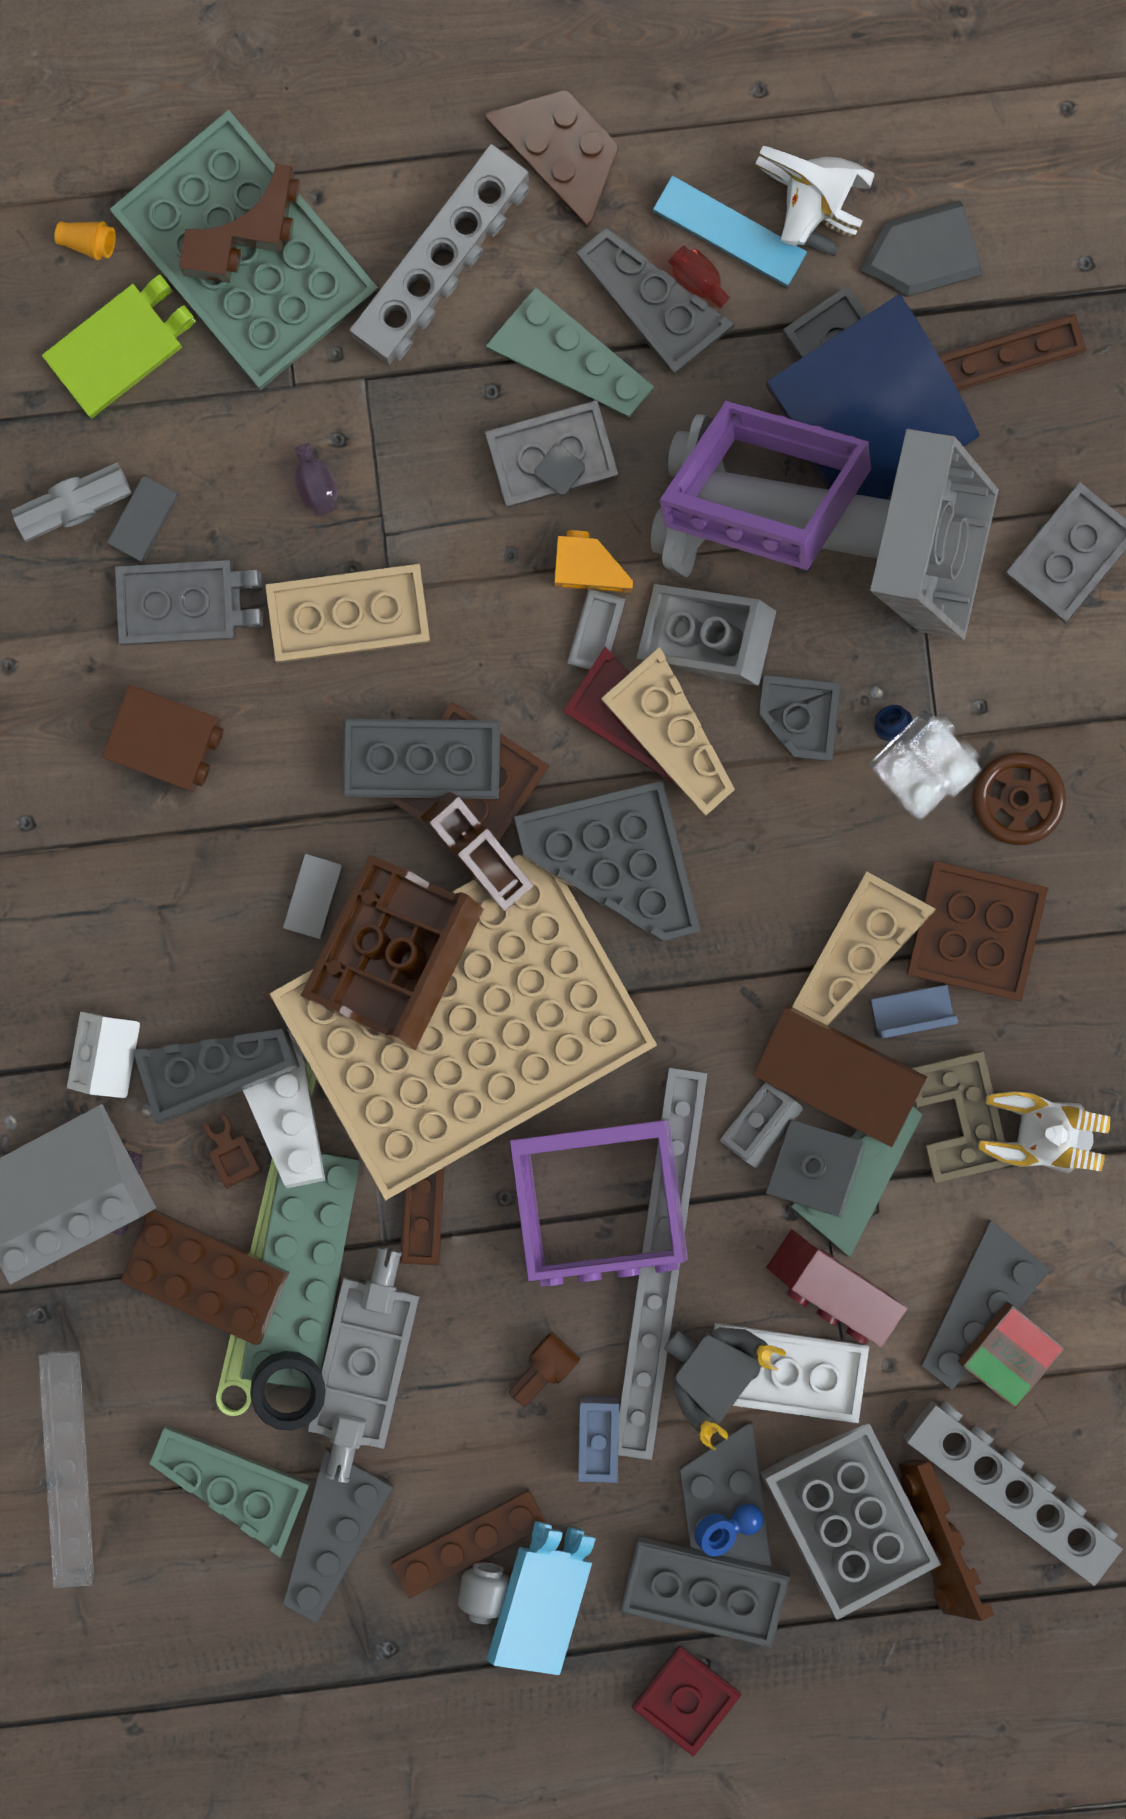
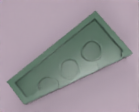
M536 287L486 345V350L497 355L500 354L529 371L532 370L564 388L567 387L584 395L585 398L591 401L598 400L599 405L628 419L654 390L652 384Z
M915 1107L912 1108L893 1147L857 1129L851 1134L850 1138L863 1141L866 1146L842 1218L795 1203H791L790 1206L846 1255L851 1257L923 1114Z
M169 1426L164 1427L150 1461L151 1466L189 1493L195 1494L209 1504L208 1507L218 1514L227 1517L241 1527L240 1530L250 1537L259 1540L270 1548L269 1550L281 1558L310 1482Z

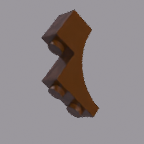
M275 164L272 179L263 196L253 208L238 219L226 225L210 229H185L179 265L183 275L230 283L232 272L238 273L241 260V249H236V245L282 252L284 241L290 242L293 232L294 220L288 217L290 202L297 203L300 180L294 179L295 175L292 167Z

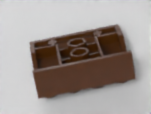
M369 855L300 996L385 1038L416 1051L484 909L463 892H451L427 882L406 869Z

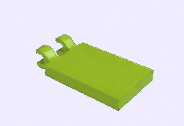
M161 274L152 279L141 292H139L134 284L130 285L42 355L91 419L183 348L176 338L197 322L185 305L178 308L165 323L153 310L152 307L173 292Z

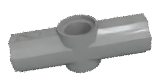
M117 462L81 479L80 477H74L62 481L48 490V494L12 509L11 512L23 539L28 542L61 526L71 527L93 517L96 514L95 511L132 495V491Z

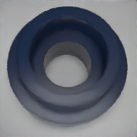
M889 705L877 713L875 731L882 740H899L912 730L914 721L910 712L902 706Z

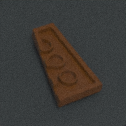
M911 1459L899 1464L902 1473V1489L909 1497L911 1506L941 1564L930 1570L935 1584L934 1597L936 1603L942 1609L943 1614L978 1621L993 1617L994 1613L989 1602L982 1605L975 1589L976 1585L981 1584L975 1567L969 1569L961 1555V1546H964L965 1543L960 1531L946 1519L945 1515L949 1513L950 1507L931 1461Z

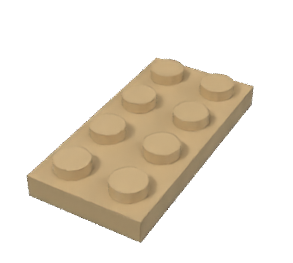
M420 564L265 585L276 663L431 642Z

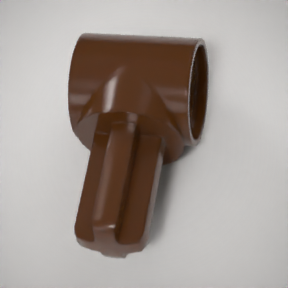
M550 1332L528 1357L532 1366L512 1386L509 1394L517 1403L526 1406L548 1382L559 1384L573 1370L581 1358L558 1336Z

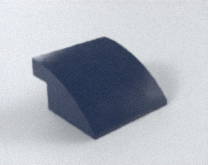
M900 293L766 383V388L788 419L812 426H820L826 430L854 436V438L869 442L871 470L856 494L881 499H886L892 495L906 429L955 436L963 447L980 436L948 371ZM809 461L829 490L841 470Z

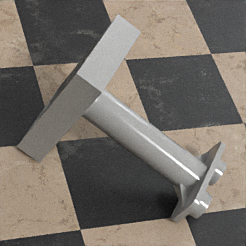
M697 414L692 421L690 432L679 430L674 435L668 457V470L671 477L676 476L713 421L710 416ZM906 429L891 500L855 494L821 549L877 558L870 589L875 596L920 633L965 641L999 489L955 436ZM722 459L697 497L805 529L829 490L728 473ZM660 508L652 525V551L662 554L663 566L677 576L688 577L694 566L697 549L706 539L665 527L662 509Z

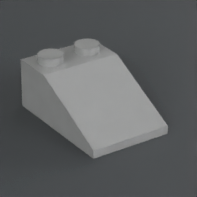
M654 584L636 659L644 661L660 647L670 668L724 681L759 686L776 610L759 599Z

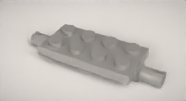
M377 1247V1256L371 1280L363 1282L346 1277L343 1279L322 1368L326 1389L324 1406L317 1418L309 1424L308 1432L329 1437L330 1442L333 1443L325 1478L334 1480L338 1465H341L338 1482L348 1483L350 1481L349 1476L355 1450L359 1449L361 1445L385 1448L419 1302V1294L397 1290V1287L394 1286L402 1252L392 1249L389 1263L386 1265L385 1262L389 1248Z

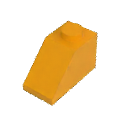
M568 530L566 536H558L555 587L632 593L633 580L598 539L589 538V532Z

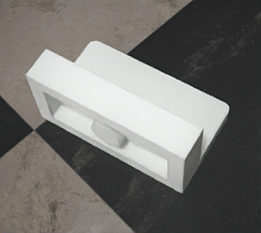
M80 1012L67 1088L91 1095L126 1098L134 1061L133 1050H136L140 1023L133 1020Z

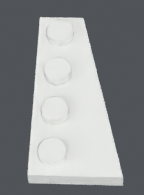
M287 1029L299 1068L243 1090L284 1186L291 1188L325 1181L306 1061L289 1029Z

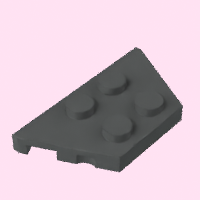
M750 1421L742 1424L738 1430L728 1436L727 1440L723 1439L714 1443L713 1446H715L716 1450L707 1448V1451L692 1458L680 1467L691 1548L703 1551L697 1545L694 1538L696 1527L702 1519L711 1514H721L729 1520L732 1518L737 1507L742 1504H753L763 1514L761 1529L753 1535L737 1533L734 1545L721 1556L772 1567L753 1424Z

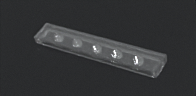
M77 1350L40 1353L38 1357L53 1588L93 1586L94 1568L80 1352Z

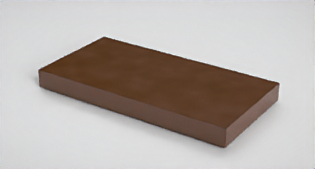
M789 1005L785 1007L753 1076L890 1147L894 1146L927 1079V1076Z

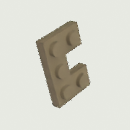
M984 1051L912 1067L913 1070L927 1076L915 1102V1107L953 1099L962 1136L924 1144L933 1182H944L1010 1166V1164L1002 1163L978 1149L979 1140L1005 1142L998 1109L985 1104L986 1096L994 1094Z

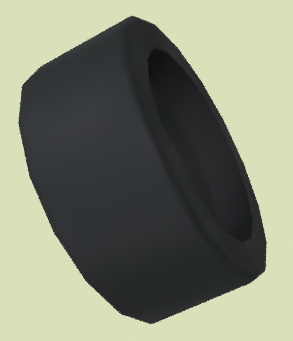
M292 1351L275 1353L263 1360L252 1376L250 1388L254 1411L260 1419L275 1429L289 1431L305 1427L317 1418L324 1406L326 1393L320 1368L311 1358L300 1352ZM285 1368L296 1369L304 1373L311 1385V1395L306 1405L292 1413H283L273 1409L267 1402L264 1394L265 1384L269 1377L276 1371Z

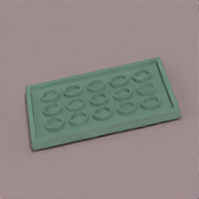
M228 110L111 207L110 211L250 379L262 390L377 294L379 289L300 194L298 195L297 203L290 202L288 217L294 220L291 241H284L282 252L236 245V249H241V260L238 273L232 272L230 283L183 275L179 265L185 229L215 228L226 225L243 216L263 196L274 173L275 164L230 110Z

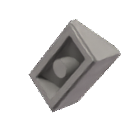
M764 1082L719 1141L748 1164L758 1168L785 1134L790 1120L795 1121L802 1112L803 1107L782 1090Z

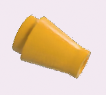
M60 221L56 226L54 238L57 245L68 247L95 260H100L102 257H111L115 247L116 233L115 229L107 226L104 221L72 223Z

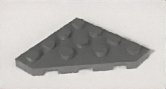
M663 781L511 818L520 855L655 939L661 942L701 932Z

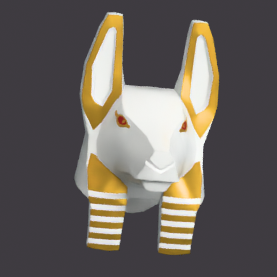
M767 146L761 148L755 166L788 187L787 213L780 240L782 243L794 247L804 245L821 221L830 230L850 238L856 236L863 221L840 209L851 187L871 188L874 178L873 172L855 162L842 158L826 156L804 160Z
M1012 1091L986 1096L985 1104L1015 1112L1022 1117L1017 1142L1005 1143L979 1140L978 1149L984 1154L1002 1163L1018 1167L1045 1166L1067 1174L1075 1168L1102 1171L1105 1154L1089 1150L1094 1143L1092 1132H1109L1110 1116L1087 1112L1080 1103L1051 1102L1036 1094Z

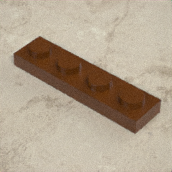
M527 1489L395 1559L391 1565L410 1599L531 1535L535 1521L547 1522L530 1489Z

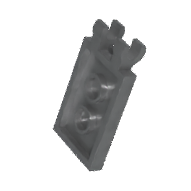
M231 560L115 567L118 643L122 646L236 639V628L264 627V611H260V609L241 610L240 589L262 588V573L258 572V570L233 571V562Z

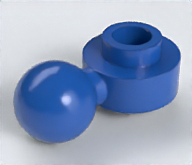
M742 1504L736 1508L732 1518L729 1520L721 1514L708 1515L696 1527L694 1534L695 1542L709 1556L723 1555L734 1545L737 1533L753 1535L761 1529L763 1514L753 1504Z

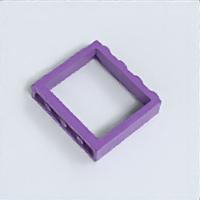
M725 401L660 498L664 525L677 531L808 571L871 470L869 442L854 438V436L826 430L820 426H812L781 415H774L749 406L746 407ZM735 439L841 470L805 529L697 497Z
M669 1119L510 1141L528 1281L540 1280L541 1286H555L564 1284L563 1277L578 1275L579 1282H588L602 1279L601 1272L616 1271L617 1277L640 1275V1268L655 1266L656 1273L679 1270L678 1263L688 1260ZM658 1138L672 1249L545 1265L531 1154Z

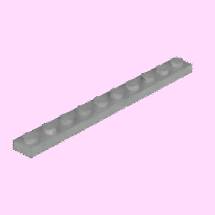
M668 1067L661 1120H670L685 1232L708 1073ZM658 1144L642 1253L672 1249ZM655 1266L640 1268L619 1408L618 1455L647 1460H652L667 1359V1351L664 1350V1347L670 1338L679 1270L656 1273Z

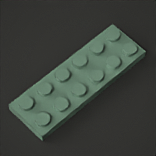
M321 1153L325 1181L291 1188L284 1186L280 1174L277 1172L261 1259L289 1271V1275L261 1344L253 1345L246 1341L240 1371L241 1379L252 1380L256 1368L263 1360L272 1354L282 1351L300 1352L311 1358L322 1370L360 1166L359 1159ZM291 1368L276 1371L266 1382L311 1389L309 1379L304 1373Z

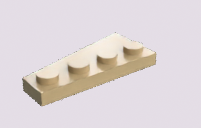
M660 647L601 698V701L704 816L710 813L735 790Z
M866 872L792 1007L829 1025L936 909Z

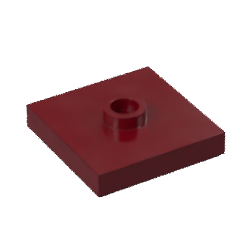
M679 1644L632 1704V1709L694 1757L742 1695L738 1689Z

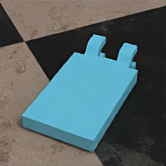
M535 1521L530 1548L519 1547L488 1653V1662L494 1666L560 1675L592 1566V1562L585 1557L591 1553L596 1538L584 1535L585 1531L582 1529L568 1527L564 1550H556L563 1532L551 1529L552 1525L549 1523Z

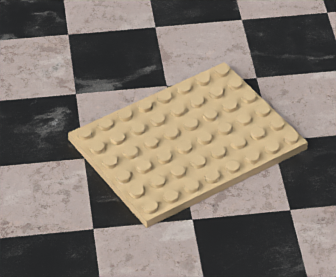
M520 854L512 858V860L533 886L505 912L485 893L475 880L453 891L454 893L463 892L469 895L484 910L416 1051L385 1038L300 996L313 969L269 993L385 1201L657 1046L567 884L523 858Z

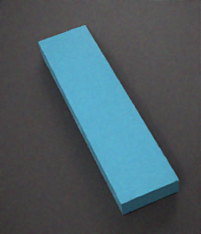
M673 175L653 209V213L786 288H788L807 254V251L798 246L794 247L780 241L781 236Z

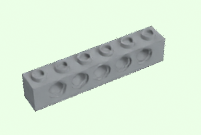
M490 144L350 329L352 338L388 365L395 358L400 361L410 350L413 344L410 338L418 327L424 330L434 318L437 311L433 307L442 296L445 299L449 298L460 282L457 278L458 274L465 265L471 268L483 252V248L480 245L488 235L495 237L504 226L507 218L503 215L512 203L518 206L524 200L530 190V187L527 185L529 182V172L493 144ZM487 188H494L500 192L501 196L495 203L488 204L479 198L480 193ZM463 219H471L476 222L477 228L473 233L464 235L456 230V225ZM439 250H448L454 255L451 263L445 266L435 264L432 258ZM423 280L430 285L429 292L422 297L413 296L409 292V288L415 281ZM391 312H403L407 316L404 325L398 328L388 326L385 321Z
M930 1400L903 1437L906 1442L1095 1586L1123 1550L1115 1541L1118 1533L1101 1520L1096 1525L1084 1517L1087 1510L1070 1496L1065 1501L1060 1499L1053 1493L1056 1486L1037 1472L1034 1477L1030 1476L1021 1469L1025 1462L1006 1448L1003 1453H1000L990 1445L994 1438L975 1424L972 1430H970L959 1421L963 1415L949 1403L944 1401L939 1406L933 1400ZM960 1433L962 1435V1444L958 1449L948 1451L943 1448L944 1438L948 1434ZM984 1456L991 1457L993 1459L992 1469L986 1474L975 1473L974 1465L976 1461ZM1015 1480L1022 1481L1024 1483L1022 1494L1016 1498L1007 1497L1005 1494L1007 1485ZM1046 1504L1054 1505L1055 1514L1049 1521L1041 1522L1037 1520V1511L1041 1506ZM1076 1528L1085 1529L1086 1537L1081 1544H1068V1536L1072 1530Z

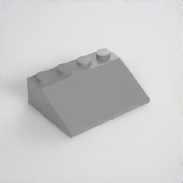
M103 1104L0 1158V1267L10 1285L156 1209Z
M869 1423L795 1453L759 1472L829 1612L836 1620L941 1565Z

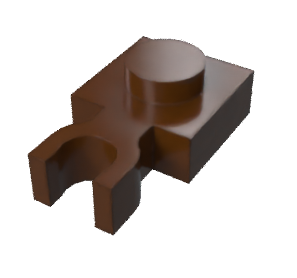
M224 1114L220 1116L225 1124V1129L222 1133L214 1134L208 1123L202 1126L208 1137L218 1145V1148L208 1152L224 1187L228 1189L262 1171L246 1137L242 1135L233 1140L232 1124L228 1116Z

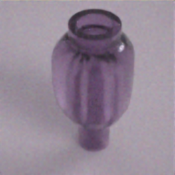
M309 443L296 447L295 451L300 464L295 471V481L305 507L313 509L316 516L336 510L338 507L335 501L338 496V489L327 464L314 457Z

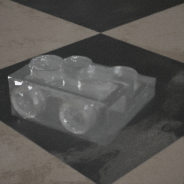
M925 710L868 764L910 813L920 821L947 794L955 797L982 771L975 762L980 757L975 749L964 740L959 744L952 736L957 731L955 726L944 715L939 714L936 717Z

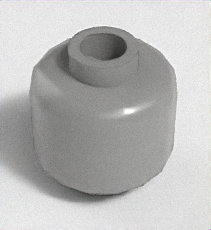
M478 1562L473 1564V1568L463 1572L458 1606L464 1613L469 1615L470 1621L478 1624H490L492 1619L499 1618L510 1577L504 1573V1568L493 1563Z

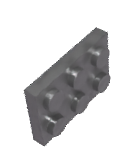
M598 400L485 432L506 509L558 494L535 476V469L556 444L564 447L585 465L584 472L569 491L619 476Z
M1079 482L1004 575L1065 623L1125 551L1126 519Z

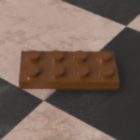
M152 1210L146 1216L120 1282L253 1345H259L263 1340L289 1271L164 1213Z

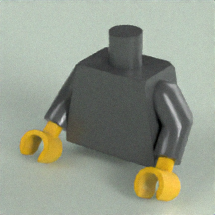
M721 1327L713 1332L705 1330L695 1343L677 1330L664 1347V1350L681 1361L673 1372L674 1379L676 1380L673 1390L682 1414L696 1431L700 1433L702 1443L712 1450H716L710 1441L711 1436L715 1432H718L726 1440L728 1439L727 1431L713 1423V1420L718 1424L722 1421L761 1367L773 1371L779 1370L770 1362V1357L774 1352L778 1355L786 1356V1352L782 1348L768 1345L764 1340L746 1329Z

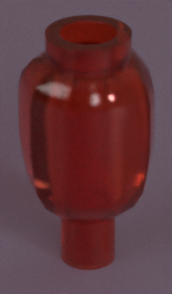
M682 245L668 260V263L672 266L674 278L693 295L696 294L700 298L709 297L718 308H721L729 300L730 296L720 287L721 278L719 272L699 250H689L685 245Z

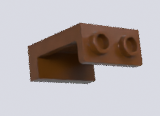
M128 685L101 758L194 792L196 786L202 787L207 779L210 765L205 763L210 749L217 750L224 729L219 727L221 719Z

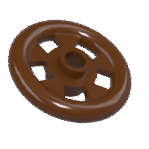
M1010 753L990 762L979 775L973 792V806L981 826L995 839L1011 845L1033 844L1047 837L1060 823L1066 805L1065 788L1058 772L1044 759L1029 753ZM1013 769H1029V781L1023 779L1013 780ZM994 780L1005 784L1001 791L1000 799L989 796ZM1047 784L1050 791L1049 801L1039 802V793L1036 786ZM1017 791L1025 793L1027 801L1023 806H1018L1014 802L1013 797ZM1000 808L1006 814L1013 817L1012 822L1007 827L998 822L994 817ZM1036 810L1042 821L1028 829L1023 818L1030 816Z

